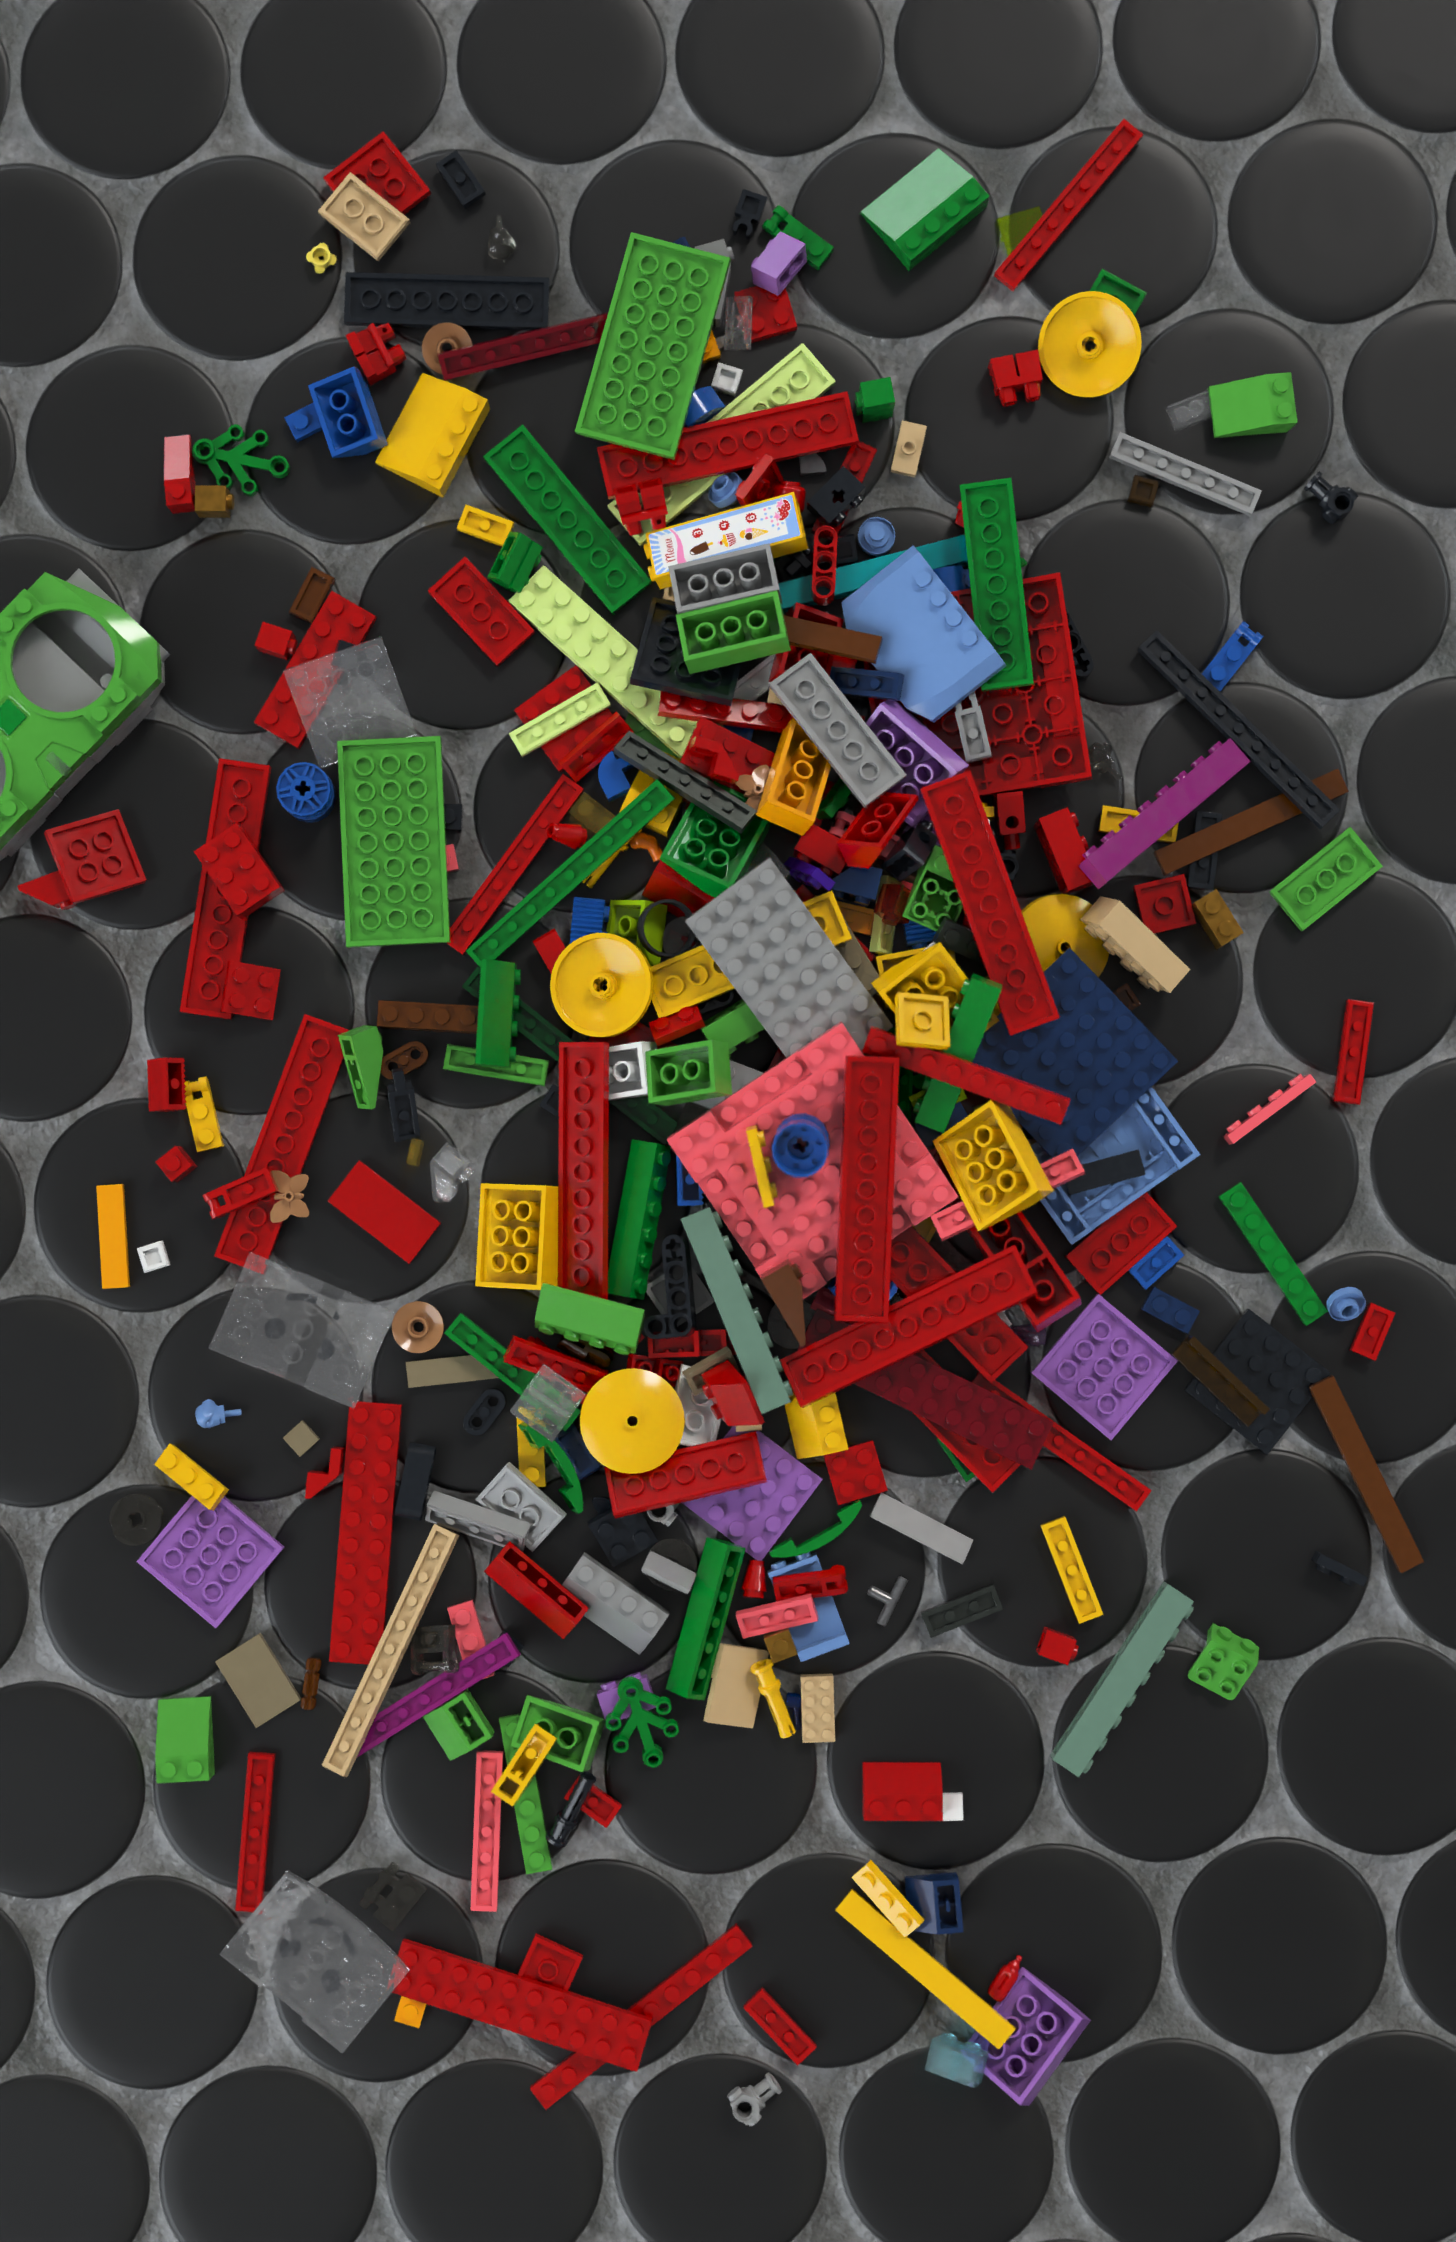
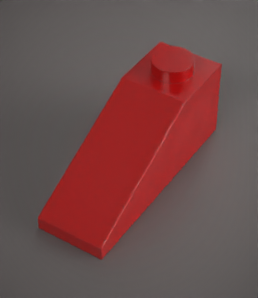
M190 435L164 437L166 506L172 514L195 511V475Z

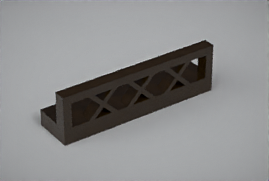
M1188 1335L1171 1353L1245 1426L1249 1427L1260 1414L1265 1415L1270 1410L1194 1336Z

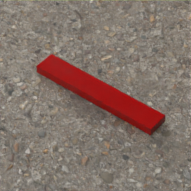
M248 1753L235 1911L261 1913L263 1911L275 1753Z

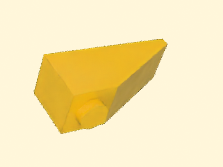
M534 1724L491 1792L512 1807L516 1805L557 1738L537 1724Z

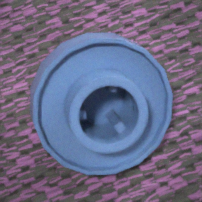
M734 472L719 476L713 482L708 492L709 500L718 508H725L736 504L738 500L735 494L743 480Z
M869 518L860 526L858 544L868 555L881 556L889 552L893 547L895 530L892 524L885 518Z
M1345 1287L1336 1290L1329 1296L1326 1307L1333 1319L1348 1321L1358 1317L1364 1311L1366 1300L1359 1289Z

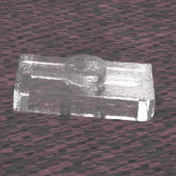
M726 297L724 350H751L753 297Z
M1208 390L1171 404L1166 408L1175 432L1212 418Z

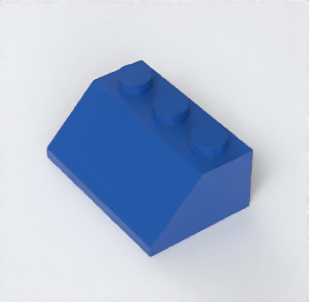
M353 366L308 385L332 458L366 455L388 445L364 373Z

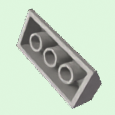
M585 1552L562 1584L563 1587L589 1608L584 1614L586 1618L639 1655L654 1638L669 1616L667 1609Z

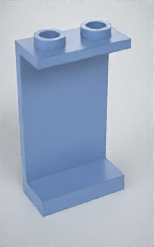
M816 1552L795 1556L796 1560L786 1563V1560H781L771 1564L772 1569L767 1570L772 1585L773 1577L822 1570ZM832 1596L813 1598L818 1613V1621L789 1628L800 1662L850 1644Z

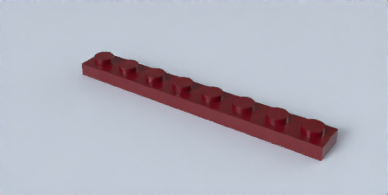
M608 312L437 353L443 379L448 380L600 343Z

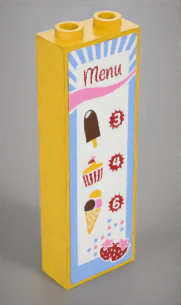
M794 492L645 533L647 543L644 544L646 557L651 560V566H648L651 581H656L660 590L672 587L668 568L671 565L770 543L773 558L808 549L801 511Z

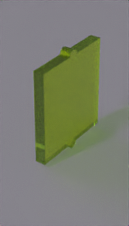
M1040 206L997 218L1001 232L1000 241L1004 242L1008 256L1042 217Z

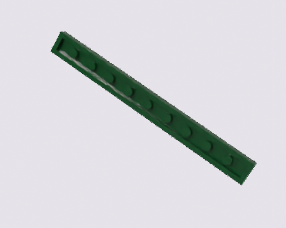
M479 967L474 970L462 986L478 1000L481 968ZM520 1000L519 1011H514V1021H518V1031L559 1062V1042L574 1041ZM644 1096L609 1101L663 1145L667 1144V1137L675 1133L681 1126L656 1105L649 1103L648 1099Z

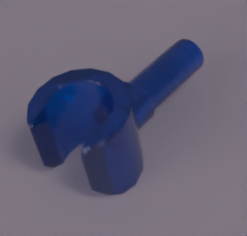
M788 1692L786 1708H794L795 1730H801V1696L797 1693Z

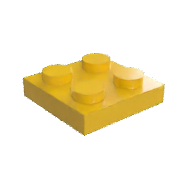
M898 992L895 995L896 1045L947 1050L950 1047L949 997Z

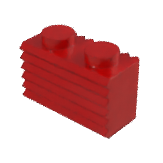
M156 1058L147 1060L149 1112L185 1110L187 1108L185 1105L186 1090L184 1089L186 1087L184 1084L186 1082L184 1079V1058Z

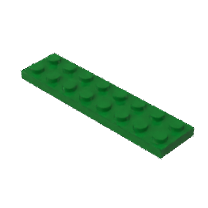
M523 424L483 456L492 470L612 615L652 584L651 579Z
M1012 477L961 484L960 493L974 623L1006 664L1005 668L981 686V690L984 692L1034 685Z

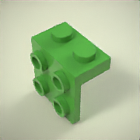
M1212 1623L1208 1629L1206 1646L1190 1668L1188 1678L1228 1700H1233L1258 1665L1259 1647L1251 1640L1243 1639L1233 1634L1228 1628Z

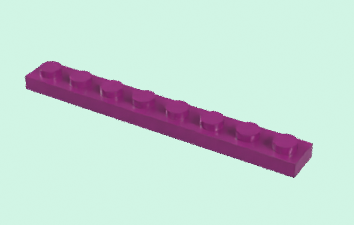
M505 1633L379 1712L357 1757L520 1656L521 1654L509 1634Z

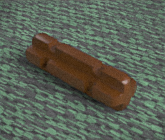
M308 1658L306 1660L305 1669L307 1672L304 1676L302 1691L304 1697L301 1699L302 1709L313 1710L316 1707L317 1698L315 1696L318 1691L320 1675L318 1671L321 1668V1659Z

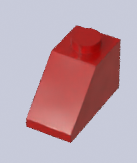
M59 871L17 886L19 891L58 909L67 910L76 906V904H71Z

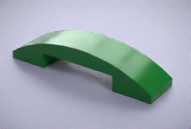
M520 1423L518 1426L531 1447L537 1449L544 1447L566 1484L558 1489L570 1511L577 1514L583 1512L580 1482L568 1456L545 1432L530 1424Z
M855 1500L837 1510L836 1512L841 1521L797 1546L790 1537L771 1548L769 1554L771 1557L777 1558L792 1557L824 1546L840 1535L855 1519L862 1507L860 1500Z

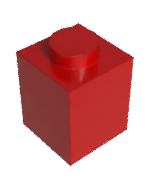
M262 622L255 647L260 652L288 661L290 654L293 655L295 653L298 641L295 640L296 636L292 631Z
M174 1146L156 1161L168 1179L175 1183H178L198 1167L181 1146Z
M1044 1626L1036 1652L1038 1655L1068 1665L1070 1659H1075L1079 1646L1076 1645L1077 1640L1074 1637Z

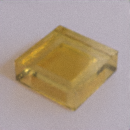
M411 1139L407 1164L419 1166L425 1141Z

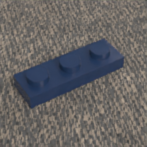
M831 666L830 678L843 695L900 701L905 675L896 672Z

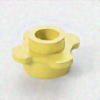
M325 243L315 246L306 255L307 261L315 266V271L319 274L324 273L328 266L335 265L337 262L336 256L330 253L328 245Z

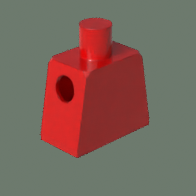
M1023 791L991 795L992 805L994 806L996 834L1003 835L1005 850L1020 848L1019 833L1026 832ZM1011 816L1014 820V824L1012 827L1008 828L1006 826V820L1008 817Z

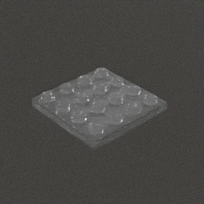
M382 636L283 670L319 768L338 763L337 741L406 738L417 735Z

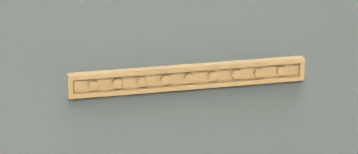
M437 1524L433 1525L322 1766L343 1777H348L459 1538L458 1534Z

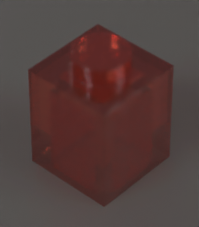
M882 884L874 913L881 917L882 922L887 925L896 926L897 923L908 924L909 919L903 917L902 914L911 890L903 884Z

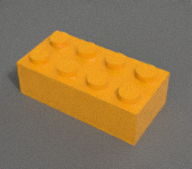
M794 718L791 719L781 733L756 816L803 836L815 821L831 765Z

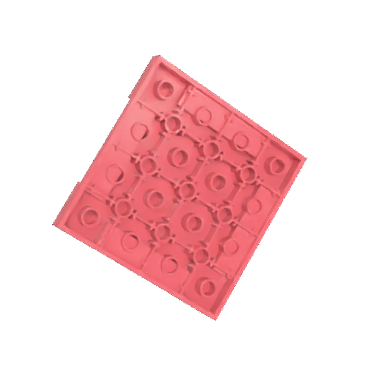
M842 1021L667 1137L668 1143L718 1212L755 1267L760 1278L761 1274L789 1259L792 1265L796 1263L804 1276L800 1278L802 1281L803 1299L825 1286L829 1280L836 1276L845 1055L865 1056ZM898 1105L892 1239L911 1226H916L959 1197ZM806 1113L817 1117L824 1123L829 1132L830 1144L825 1164L818 1172L808 1177H793L785 1174L776 1165L773 1159L772 1145L777 1128L785 1118L793 1114ZM757 1125L758 1132L763 1131L766 1146L762 1147L764 1157L769 1156L772 1172L768 1173L770 1183L775 1182L778 1198H773L774 1206L766 1208L763 1207L746 1133V1127ZM798 1138L797 1143H800L802 1147H805L806 1141H803L802 1138Z

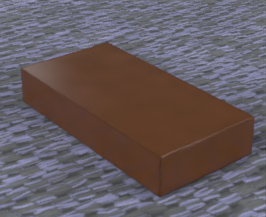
M311 567L289 613L312 624L336 579Z

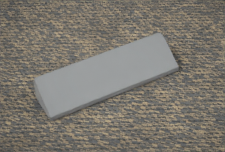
M437 1491L432 1493L427 1503L425 1520L501 1547H505L510 1541L522 1552L524 1551L530 1530L529 1522Z
M882 1492L869 1514L871 1518L962 1565L973 1543V1539Z

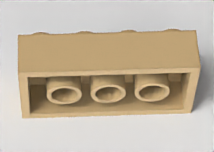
M800 1674L802 1742H835L833 1674Z

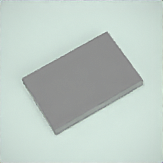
M510 1462L504 1466L475 1499L484 1508L529 1522L530 1530L525 1546L532 1552L567 1515Z

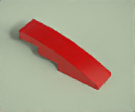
M726 1329L695 1330L691 1336L680 1338L652 1339L648 1337V1358L710 1356L726 1346L731 1350L732 1355L737 1354ZM662 1331L653 1332V1333L656 1334V1335H658V1334H660Z

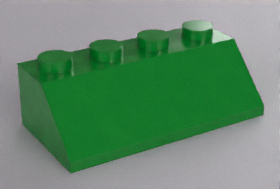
M481 959L475 1064L479 1066L511 1068V1062H516L517 1048L512 1047L513 1036L517 1037L518 1021H514V1011H519L520 996L515 995L516 985L521 984V969H517L516 963Z

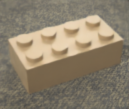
M1100 896L1080 919L1086 925L1084 929L1092 937H1099L1104 942L1102 947L1110 954H1116L1122 959L1120 964L1129 972L1134 971L1139 976L1137 978L1138 982L1147 989L1151 987L1157 992L1162 990L1171 993L1190 971L1119 900Z

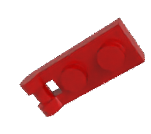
M265 1167L207 1192L202 1196L205 1203L209 1204L211 1209L209 1213L212 1220L274 1194L279 1190L270 1168ZM223 1196L226 1204L220 1206L218 1198Z
M834 1565L828 1570L773 1577L776 1602L810 1593L813 1598L846 1593L848 1591V1583L845 1579V1567Z

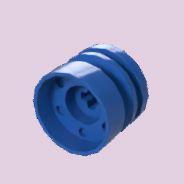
M308 762L294 763L287 767L279 776L276 786L277 798L282 807L297 820L307 823L318 822L327 817L334 809L337 799L336 788L329 776L317 765ZM306 785L310 791L305 792V796H303L299 790L304 789Z
M806 1113L793 1114L785 1118L777 1128L772 1145L773 1159L778 1168L785 1174L793 1177H808L818 1172L825 1164L830 1144L829 1132L824 1123L817 1117ZM798 1138H802L803 1141H806L805 1147H802L800 1143H797Z

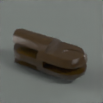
M562 1335L561 1340L557 1344L558 1349L600 1368H607L614 1359V1353L611 1348L606 1346L604 1348H596L591 1346L588 1341L580 1339L577 1342L570 1341Z

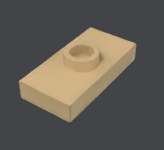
M902 421L891 467L892 473L916 477L927 426Z

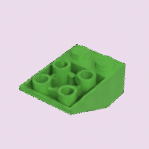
M935 844L924 865L918 869L902 916L937 932L944 917L956 922L963 907L942 849Z

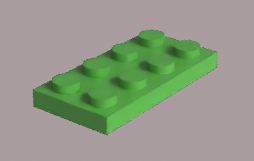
M1349 827L1270 890L1269 893L1302 932L1383 866L1354 830Z

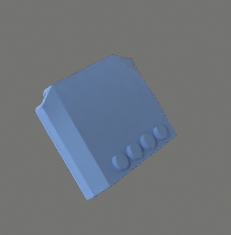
M914 546L910 547L841 602L846 629L882 636L881 648L876 664L872 663L877 671L896 672L905 675L900 701L909 712L918 714L933 723L1006 667L1005 662Z
M1152 1087L1078 1156L1082 1165L1139 1149L1146 1175L1069 1195L1065 1183L1054 1188L1052 1193L1040 1200L1071 1245L1200 1155ZM1038 1142L1031 1146L1040 1164L1052 1159Z

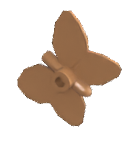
M768 765L757 767L752 775H740L738 781L735 782L741 790L746 791L744 793V797L748 798L746 804L755 810L758 809L770 771Z
M271 1171L279 1190L278 1192H280L276 1193L274 1198L276 1200L282 1199L274 1204L270 1212L271 1222H282L288 1219L291 1214L297 1217H308L309 1210L307 1205L301 1200L304 1194L300 1193L306 1188L309 1180L308 1175L301 1174L290 1178L282 1171Z

